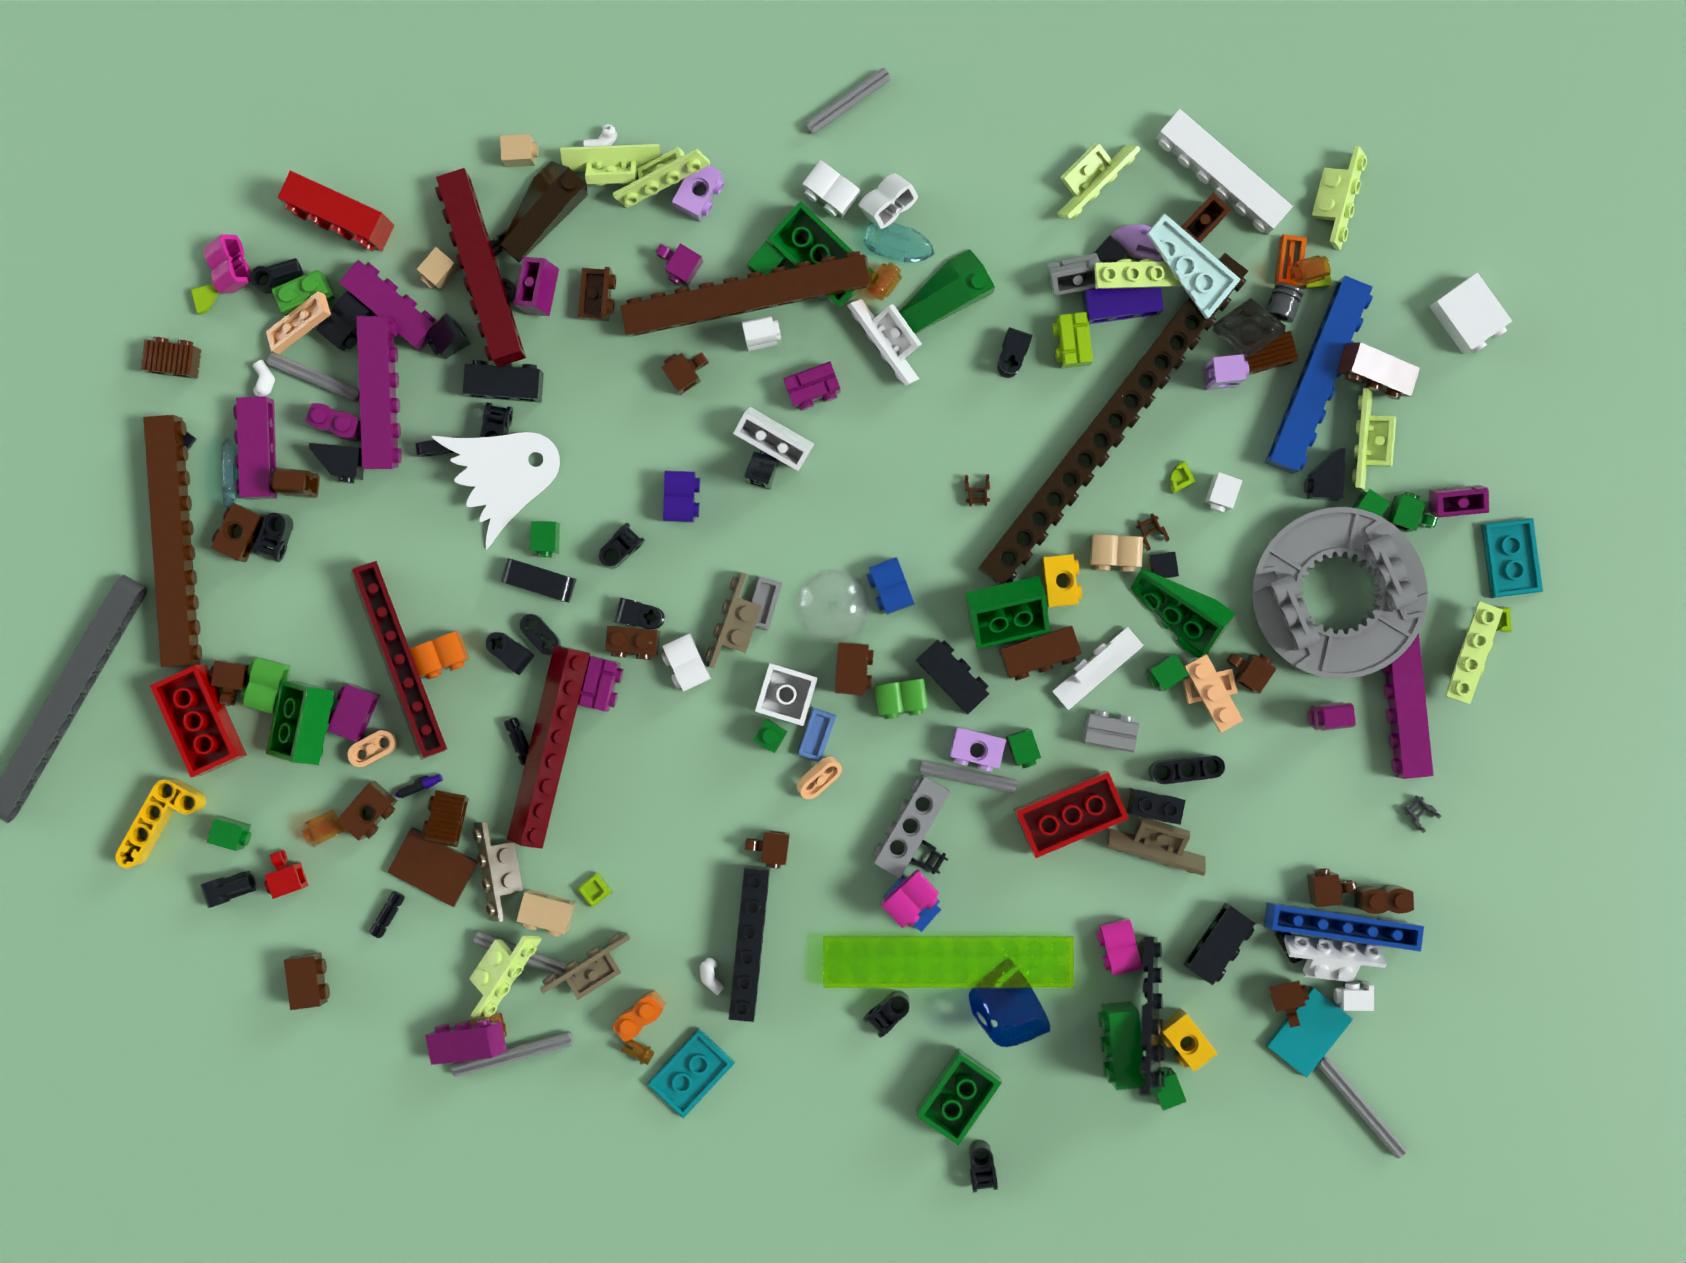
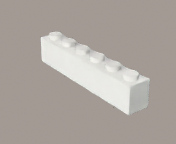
M1181 109L1177 111L1159 132L1156 139L1159 141L1158 143L1161 148L1167 152L1171 151L1176 155L1178 162L1182 166L1191 168L1202 183L1209 184L1215 189V193L1219 198L1228 200L1234 205V210L1239 215L1249 218L1253 222L1254 228L1259 232H1265L1268 235L1293 207Z

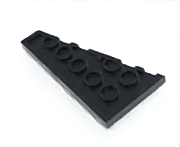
M1144 937L1143 969L1144 972L1148 973V978H1144L1142 987L1147 1003L1142 1005L1141 1049L1146 1051V1056H1143L1142 1062H1140V1072L1142 1077L1145 1078V1086H1140V1095H1153L1161 1092V1087H1165V1072L1161 1071L1160 1061H1164L1165 1051L1164 1045H1160V1035L1164 1034V1021L1159 1019V1009H1163V994L1159 993V983L1163 981L1162 968H1158V957H1162V943L1158 942V937Z

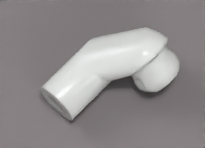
M610 124L603 126L599 138L585 139L584 147L612 146L617 139L615 127Z
M259 360L252 365L259 376L253 392L255 396L263 397L271 393L275 377L264 360Z
M707 958L700 965V978L706 987L715 995H718L725 985L715 978L714 969L718 966L716 960Z

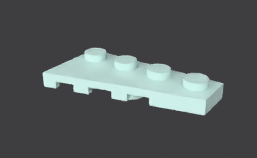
M1163 214L1146 234L1205 319H1208L1241 280L1166 214Z

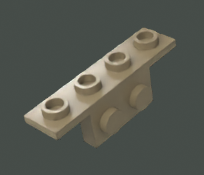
M739 572L738 576L734 575L729 587L730 590H733L730 600L725 599L721 613L724 614L722 623H717L713 633V637H716L714 646H709L705 656V660L708 661L707 666L714 669L722 645L744 653L747 651L762 606L739 598L747 575L746 573Z
M1144 817L1141 818L1134 835L1109 829V848L1129 853L1142 859L1159 862L1165 866L1186 870L1189 873H1196L1202 876L1206 873L1205 856L1184 850L1190 839L1189 830Z
M487 822L474 823L475 829H473L472 835L474 842L478 845L477 863L482 868L483 874L481 886L487 896L488 903H486L485 909L491 921L501 922L504 921L500 896L523 891L516 846L512 841L491 846Z
M621 932L615 934L608 939L610 944L602 949L599 946L591 949L586 953L587 958L583 961L578 962L576 959L564 967L566 971L559 976L554 973L542 981L544 985L540 987L542 994L566 980L577 1000L620 974L621 971L609 952L630 940L627 933L622 935Z

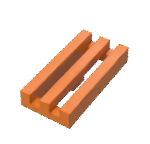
M1286 234L1280 236L1274 285L1276 283H1286L1297 288L1301 286L1307 237ZM1287 241H1290L1285 279H1283L1282 276ZM1299 242L1295 280H1291L1295 243Z

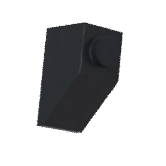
M448 313L444 314L427 333L431 339L428 344L434 354H440L445 359L471 344L459 323Z
M309 443V449L332 476L339 478V482L354 484L355 479L363 480L364 469H362L361 448Z
M1346 448L1333 451L1308 474V478L1304 481V492L1307 493V499L1337 501L1344 498Z
M760 450V453L753 452L744 475L746 483L770 490L779 460Z

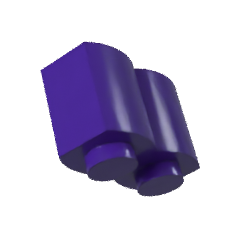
M665 471L664 522L694 523V518H699L700 504L695 502V492L700 493V478H696L695 472Z

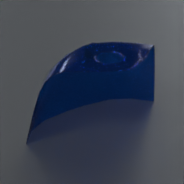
M1009 957L989 972L969 992V1002L974 1017L990 1039L1001 1047H1012L1050 1032L1051 1027L1040 1001L1019 969L1001 985L994 987L1000 977L1016 966ZM977 1012H979L983 1016L987 1025H985L980 1020V1018L977 1015ZM991 1020H995L998 1026L994 1027Z

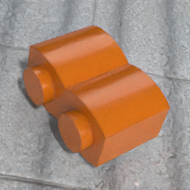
M459 631L410 648L420 677L426 676L427 680L441 676V670L450 668V671L460 669L465 666V661L470 660Z
M655 990L649 991L641 996L635 1006L624 1010L612 1028L623 1042L629 1041L640 1033L644 1025L654 1022L660 1016L666 1003Z

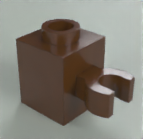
M703 352L699 353L689 362L681 353L678 356L673 354L664 361L665 365L661 368L678 393L682 395L701 382L695 372L706 366L709 362Z
M1231 653L1226 660L1231 666L1240 670L1234 678L1235 681L1257 694L1261 693L1276 671V668L1271 665L1273 661L1263 654L1258 656L1250 655L1245 661L1236 653Z
M229 661L214 662L210 669L209 678L211 679V686L223 687L219 704L235 706L236 690H243L244 686H248L250 676L247 674L249 665Z
M765 830L763 840L747 838L745 850L762 851L761 862L766 863V867L779 869L781 865H786L790 833Z
M1329 868L1315 869V874H1307L1310 904L1315 907L1342 905L1341 893L1357 892L1356 882H1352V880L1339 882V874L1330 872Z
M1300 981L1270 986L1275 1012L1286 1010L1290 1028L1300 1026L1296 1008L1306 1006L1305 1001L1309 1000L1306 985L1301 986Z

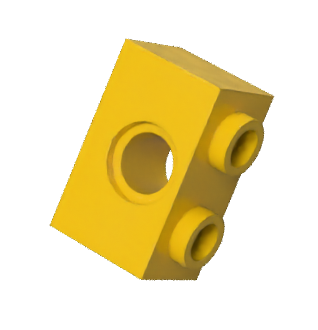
M1074 554L1041 558L1047 608L1079 604L1078 599H1082L1081 585L1076 583V575L1079 574L1078 559L1074 560ZM1059 574H1063L1068 578V585L1065 588H1061L1056 584V577Z
M1183 1009L1164 1022V1034L1160 1038L1169 1049L1172 1046L1176 1049L1178 1054L1175 1057L1184 1069L1189 1066L1195 1072L1218 1054ZM1190 1036V1045L1181 1047L1180 1042L1182 1038Z

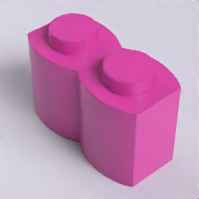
M221 234L205 246V258L212 269V281L219 293H235L251 282V271L244 259V248L237 235Z
M917 869L881 902V906L901 928L905 925L910 927L920 918L918 913L922 909L926 908L928 910L938 901L936 896L939 892Z
M1125 918L1099 924L1100 931H1097L1096 935L1099 946H1104L1106 955L1102 956L1105 970H1110L1112 976L1141 970L1142 965L1131 920Z

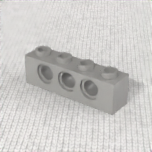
M923 775L922 779L916 778L910 789L913 792L909 801L904 799L897 811L900 813L896 823L891 821L885 831L888 837L883 844L879 842L872 853V856L875 857L873 860L874 864L898 878H901L951 792ZM920 797L929 799V806L925 810H919L915 806L916 800ZM906 819H914L917 822L915 830L911 832L905 831L903 829V822ZM895 840H900L904 843V849L900 853H894L890 850V845Z

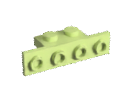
M1094 143L1060 177L1074 197L1057 215L1066 219L1078 216L1082 212V207L1088 201L1095 199L1100 194L1099 190L1105 184L1112 182L1122 167L1132 163L1135 155L1141 149L1135 145H1125L1111 159L1099 143Z
M660 144L560 148L562 165L569 167L573 172H585L586 183L597 186L610 183L630 184L636 181L637 168L661 156Z
M1354 146L1348 170L1324 168L1312 212L1314 219L1335 221L1330 243L1336 250H1341L1343 242L1347 240V225L1349 218H1352L1354 214L1353 202L1355 194L1357 195L1360 191L1361 171L1365 170L1367 164V157L1360 146Z
M677 147L637 168L639 179L613 192V197L626 208L636 205L643 199L657 194L666 187L676 184L691 174L697 173L711 165L710 160L698 149L684 155V152Z
M1122 259L1117 262L1094 264L1096 289L1183 287L1165 261L1143 259L1140 262H1132L1131 259Z
M1363 388V395H1359L1358 398L1361 420H1357L1356 434L1359 435V444H1356L1354 447V459H1357V469H1353L1352 483L1360 491H1365L1367 466L1392 467L1396 417L1371 416L1373 392L1369 388Z
M1480 601L1477 602L1445 694L1446 697L1471 704L1479 678L1485 668L1484 664L1487 655L1492 648L1493 638L1503 609Z
M523 936L513 952L502 939L494 940L469 978L483 994V997L471 1013L473 1018H488L496 1012L497 1006L503 997L508 994L511 985L522 973L523 967L529 958L536 952L537 946L542 940L540 936Z

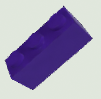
M1161 287L1092 288L1085 290L1082 295L1084 312L1088 313L1089 324L1160 315L1164 310Z

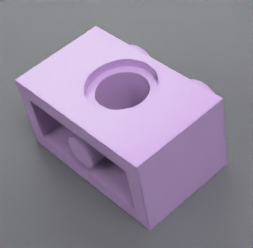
M709 165L699 172L684 178L672 200L673 207L700 222L703 216L707 217L713 206L711 201L714 195H719L725 182L722 181V172ZM697 187L707 189L702 196H697L693 192Z
M1244 354L1213 357L1203 366L1206 391L1235 388L1247 379L1246 376L1249 375L1248 361H1244Z
M956 727L949 756L954 758V763L968 766L970 761L978 763V769L992 772L993 767L1000 768L1006 739ZM975 743H980L983 746V753L979 757H973L970 753V748Z

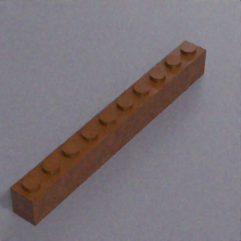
M860 251L846 253V258L836 260L835 256L820 259L821 263L811 265V262L808 261L796 264L795 269L787 270L786 267L774 268L771 274L762 275V272L747 274L748 279L738 280V277L723 279V284L714 285L713 282L699 284V289L690 291L689 287L675 289V294L667 296L665 292L655 293L651 295V299L643 301L641 297L631 298L627 300V304L620 305L625 333L627 336L633 337L873 287L868 258L865 254H860Z
M175 415L143 417L161 667L200 665L202 648L198 644V635L200 634L201 627L196 615L199 600L197 595H195L194 585L197 583V574L193 570L195 549L191 544V535H193L194 527L189 516L192 501L188 495L187 487L190 484V475L186 471L188 450L186 446H183V436H186L187 428L183 418Z

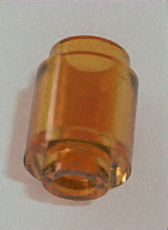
M1319 255L1295 261L1293 268L1290 269L1293 282H1297L1299 286L1324 280L1325 276H1329L1331 272L1327 257H1320Z
M882 263L871 278L873 287H868L867 291L880 301H883L885 297L888 298L902 279L899 274L901 270L893 263Z

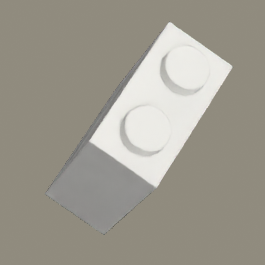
M1478 272L1429 306L1463 354L1471 350L1473 353L1481 350L1487 345L1485 340L1491 336L1493 339H1496L1507 331L1505 326L1512 322Z

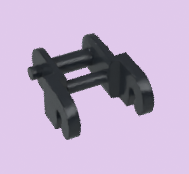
M922 840L924 845L932 849V853L924 863L917 861L913 857L911 861L923 869L925 867L930 868L932 874H935V872L940 874L941 872L938 869L944 860L948 861V858L945 857L946 853L940 854L935 851L937 848L934 845ZM936 854L939 856V859L933 867L929 863Z

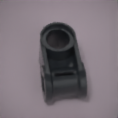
M1011 327L1008 328L997 364L998 373L1002 377L1012 378L1017 375L1030 346L1032 334ZM1008 360L1012 361L1013 367L1011 369L1007 368Z
M487 402L483 412L480 437H490L493 434L498 436L508 435L513 418V407L502 408Z
M268 514L256 539L253 550L254 554H263L274 558L276 562H281L285 556L294 523L292 518L287 514ZM278 518L283 523L279 531L276 530L274 525Z
M627 522L600 549L599 560L605 567L615 569L643 545L645 539L643 537L639 538L630 529V524ZM625 535L628 536L633 542L631 543V542L625 537ZM611 550L616 551L618 555L616 561L607 563L605 561V554Z
M620 598L614 622L635 627L658 629L664 624L665 615L657 607ZM654 611V615L658 616V619L651 623L647 619V615H652Z
M494 632L486 639L487 650L518 675L523 672L535 656L530 650L514 641L505 633ZM503 638L501 643L504 647L495 649L494 639Z
M894 991L880 1004L874 1006L864 1016L863 1020L865 1022L869 1021L878 1032V1037L882 1038L908 1014L910 1008L909 997L903 991ZM896 999L904 1001L905 1006L897 1010L892 1007L891 1003Z
M976 1140L969 1147L972 1191L976 1193L978 1189L987 1188L998 1190L996 1169L990 1145L984 1140ZM978 1151L987 1152L986 1157L983 1159L975 1158V1154Z

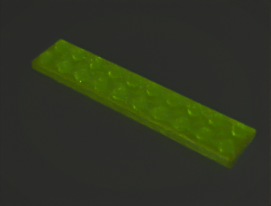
M823 936V988H1074V937Z

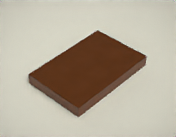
M412 827L393 860L388 873L455 907L478 864L477 861L449 846L427 842L424 840L425 835H422L421 831Z

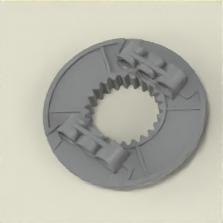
M1332 507L1316 510L1293 520L1273 537L1258 561L1254 574L1252 597L1258 625L1270 646L1283 659L1296 668L1316 676L1349 679L1365 676L1385 668L1408 649L1422 627L1426 615L1428 591L1421 559L1408 538L1396 526L1385 520V518L1369 511L1351 507ZM1332 555L1334 558L1341 557L1342 555L1343 559L1352 558L1354 563L1361 561L1360 567L1362 569H1369L1367 576L1374 577L1371 585L1377 587V590L1372 592V595L1377 597V600L1371 601L1374 610L1367 611L1369 618H1362V624H1354L1353 629L1344 628V631L1342 629L1333 631L1332 628H1325L1323 630L1322 624L1314 625L1315 619L1310 616L1305 601H1303L1302 595L1304 592L1299 590V586L1305 585L1301 577L1309 575L1306 569L1314 568V563L1322 562L1323 558H1332Z

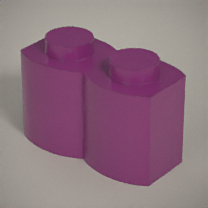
M312 403L305 419L309 425L327 433H334L349 441H361V422L359 418L347 412L336 411L321 403Z
M1350 702L1312 705L1310 711L1307 712L1308 723L1315 730L1326 731L1352 728L1356 725L1354 706Z

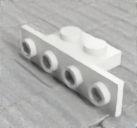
M862 299L847 305L851 310L852 317L866 331L868 339L875 343L880 350L881 357L891 365L897 379L904 383L905 386L919 380V377L905 358L920 347L922 343L893 304L889 305L879 315L874 317Z
M1126 627L1109 643L1105 644L1103 642L1092 651L1095 655L1088 661L1084 658L1074 666L1075 672L1052 692L1067 710L1071 709L1144 645L1129 627Z
M1291 935L1284 936L1289 957L1307 959L1303 968L1305 977L1353 982L1361 965L1385 968L1387 965L1380 946Z

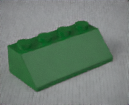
M801 201L767 237L795 266L798 263L808 261L811 262V265L821 263L820 259L835 256L836 260L846 258V253L854 252ZM869 267L872 278L876 272ZM861 289L827 297L840 308Z

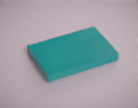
M1533 518L1482 524L1481 530L1491 598L1543 592Z
M1311 987L1308 991L1309 1000L1305 1001L1306 1006L1296 1008L1300 1026L1290 1028L1287 1017L1266 1043V1046L1306 1078L1353 1020L1314 987Z
M698 1028L648 1081L647 1085L677 1114L684 1118L735 1064V1061Z

